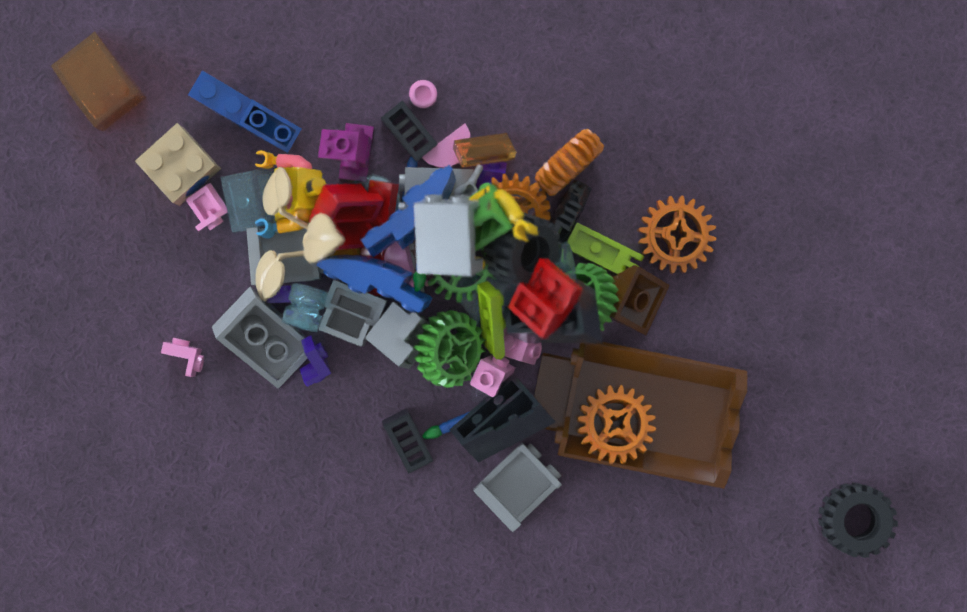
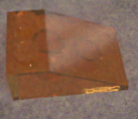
M93 32L51 65L77 106L91 124L102 132L147 98L96 32Z

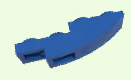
M203 70L188 96L212 109L214 112L286 153L289 152L301 131L300 127L253 99L251 100Z
M450 165L444 169L440 168L434 171L429 179L421 185L411 187L406 195L402 197L407 208L394 212L389 217V221L380 227L376 226L366 233L361 241L372 258L395 242L403 250L416 240L414 203L425 200L426 195L433 194L442 195V199L448 200L456 182L455 174Z
M334 255L325 257L316 264V266L324 270L323 273L332 279H340L347 283L350 290L366 294L376 287L379 294L387 298H395L401 302L403 308L410 312L420 313L428 308L433 297L421 290L415 292L414 287L408 284L413 273L387 261L360 255Z

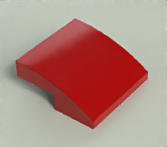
M540 258L529 283H519L508 308L542 339H547L570 313L579 299L583 288L549 259Z

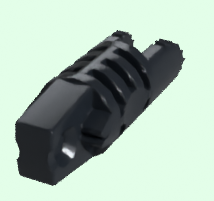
M577 180L573 181L564 196H562V203H558L557 210L553 212L554 217L549 220V223L555 226V231L559 233L558 241L561 242V249L573 230L571 227L576 225V220L580 217L579 213L583 212L592 190L588 185Z

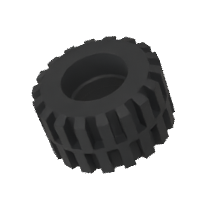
M523 213L524 217L522 219L524 222L536 226L537 235H533L526 230L525 235L529 241L519 239L514 235L515 223H513L511 229L489 242L483 248V252L486 253L484 262L489 265L487 268L489 273L493 274V277L516 287H518L520 282L529 283L540 258L549 259L553 264H556L561 255L558 254L559 249H561V242L558 241L560 236L558 231H555V226L545 219Z
M845 483L840 485V489H832L830 491L832 495L824 497L823 502L826 504L824 508L820 507L818 512L822 514V518L818 519V522L823 527L821 532L828 539L827 541L838 550L853 557L861 556L862 558H867L870 553L874 555L881 553L880 547L886 549L890 545L887 542L888 538L894 539L896 533L892 532V528L898 527V521L893 519V516L897 515L896 509L890 506L892 504L891 500L883 496L884 493L859 483H852V485ZM857 504H865L871 513L870 525L862 534L851 536L847 533L844 526L845 515L851 507Z

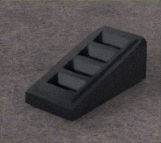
M403 100L381 117L384 125L415 162L438 145ZM404 113L406 118L394 126L392 122ZM411 121L413 126L401 135L399 130ZM418 130L421 134L408 143L405 139ZM425 138L428 143L415 152L413 147Z
M407 408L382 420L383 426L408 474L433 462ZM407 421V425L395 431L392 430L393 427ZM410 430L412 431L413 435L398 441L397 437ZM417 440L419 445L403 451V447ZM422 450L424 455L410 462L407 458Z

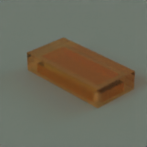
M507 133L454 140L453 143L454 153L462 168L478 164L515 160L516 150Z

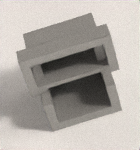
M333 280L323 304L327 309L319 330L356 345L365 346L367 342L365 337L381 318L387 301L368 293H356L350 290L346 284Z
M393 302L366 335L365 339L396 365L410 369L416 362L414 357L419 354L414 346L420 340L415 335L422 334L423 329L421 325H429L427 317L416 312L411 313L401 305Z

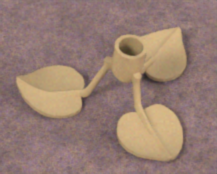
M278 167L265 186L263 193L264 209L269 215H276L279 211L281 215L307 229V232L303 237L304 251L280 253L277 256L275 251L269 250L261 257L257 265L255 281L258 294L263 302L273 297L283 284L285 268L281 262L283 259L305 256L308 262L316 263L326 256H332L336 252L335 249L344 241L343 237L335 229L329 216L322 213L317 214L307 224L285 210L284 206L291 199L292 187L290 178L283 167Z

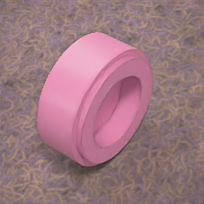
M419 80L411 86L409 97L414 106L420 109H427L435 104L437 90L430 81Z

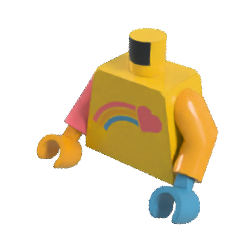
M257 151L256 154L265 156V162L263 164H255L257 167L271 169L274 165H277L274 171L278 167H283L290 178L292 194L290 202L284 206L285 210L308 224V219L323 185H326L325 180L322 178L321 170L312 169V164L300 155L278 154L276 157L269 152ZM279 211L275 215L276 223H271L265 219H258L255 222L258 226H265L264 231L257 232L256 234L266 239L272 238L276 231L281 234L304 229L302 226L281 215Z

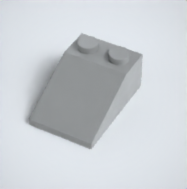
M251 286L212 326L218 341L278 389L307 359L301 342L306 337L271 303H267V300L263 302L258 292Z

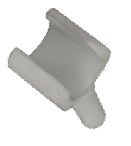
M478 164L468 182L456 188L454 194L461 195L464 192L465 195L470 197L476 193V181L483 170V166Z

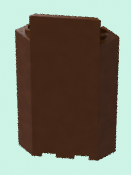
M606 342L579 343L578 349L573 348L571 358L542 353L534 397L556 421V423L544 429L556 431L554 443L559 444L558 456L724 489L732 471V448L740 431V408L747 393V371ZM609 385L612 386L614 393H617L620 385H623L624 394L626 395L632 388L635 389L633 398L637 399L643 395L644 399L641 405L652 406L646 414L656 417L654 421L648 423V425L656 428L654 433H647L653 439V442L651 444L643 442L647 449L644 454L635 450L637 453L636 460H632L629 455H626L627 460L625 464L620 462L618 456H616L613 464L609 463L608 455H605L599 461L598 450L592 454L588 453L592 446L591 443L581 444L587 435L577 433L579 428L585 426L577 422L578 417L586 416V414L581 412V406L591 407L586 400L588 396L597 400L596 391L600 389L606 395ZM618 403L605 405L606 408L615 411L626 407ZM595 414L594 427L599 436L603 431V424L600 420L601 417ZM633 414L630 418V426L632 432L637 436L638 421L635 414ZM623 416L615 422L612 421L613 423L608 433L613 429L620 428L625 417ZM617 438L611 439L606 443L617 447L628 445L625 440L622 441Z

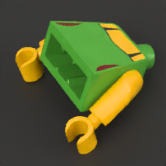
M484 183L480 186L479 191L469 197V200H479V207L473 210L475 251L511 229L513 223H515L514 235L517 238L529 241L525 235L526 230L533 235H537L536 226L524 222L522 219L524 214L513 197L505 190L497 189L493 184Z

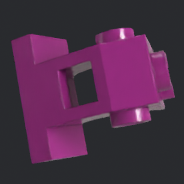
M346 123L345 131L322 129L318 158L341 161L339 179L367 183L374 127Z

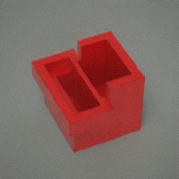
M362 184L323 185L308 222L310 223L317 214H325L329 216L335 229L344 239L335 250L365 248L361 240L373 228L370 223L375 222L384 199L379 193H368Z

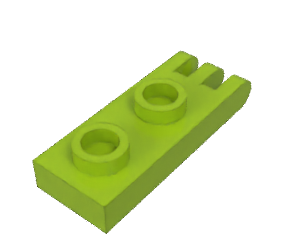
M576 223L564 249L615 274L623 272L626 267L630 268L636 265L630 262L631 257L641 262L644 258L642 254L579 223Z
M488 281L477 284L481 329H483L481 333L485 339L482 344L497 360H501L505 356L503 330L506 329V323L502 316L501 307L504 305V299L498 289L496 290Z

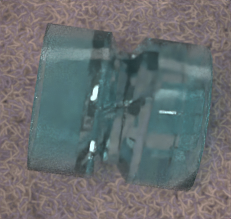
M292 283L288 297L291 305L285 307L281 322L299 329L318 332L322 318L318 312L325 308L328 293L306 285Z

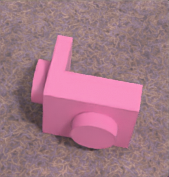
M211 183L185 199L201 222L195 226L198 231L206 226L209 230L214 229L224 222L221 217L229 212V209Z
M507 328L503 330L505 357L535 365L542 351V343H526L508 334Z
M173 338L172 343L163 342L161 353L189 359L185 376L195 377L197 372H201L204 364V356L201 355L202 349L190 347V341Z
M490 355L480 360L470 384L487 395L494 397L497 395L502 382L506 381L514 373L516 367L510 365L509 360L505 357L497 360L493 355Z

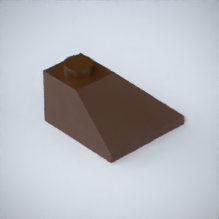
M633 265L613 277L615 280L614 285L619 289L615 295L620 301L613 305L617 312L611 313L609 317L646 336L670 285L641 267Z

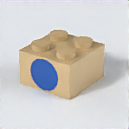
M178 123L135 160L171 202L178 206L182 205L186 201L185 199L194 194L221 169L185 128Z

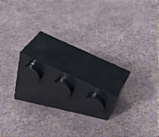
M578 279L573 280L583 288V291L570 313L547 339H542L506 306L504 308L507 333L526 343H603L596 290Z
M513 373L501 384L496 396L491 397L488 395L449 430L479 463L556 423V421Z

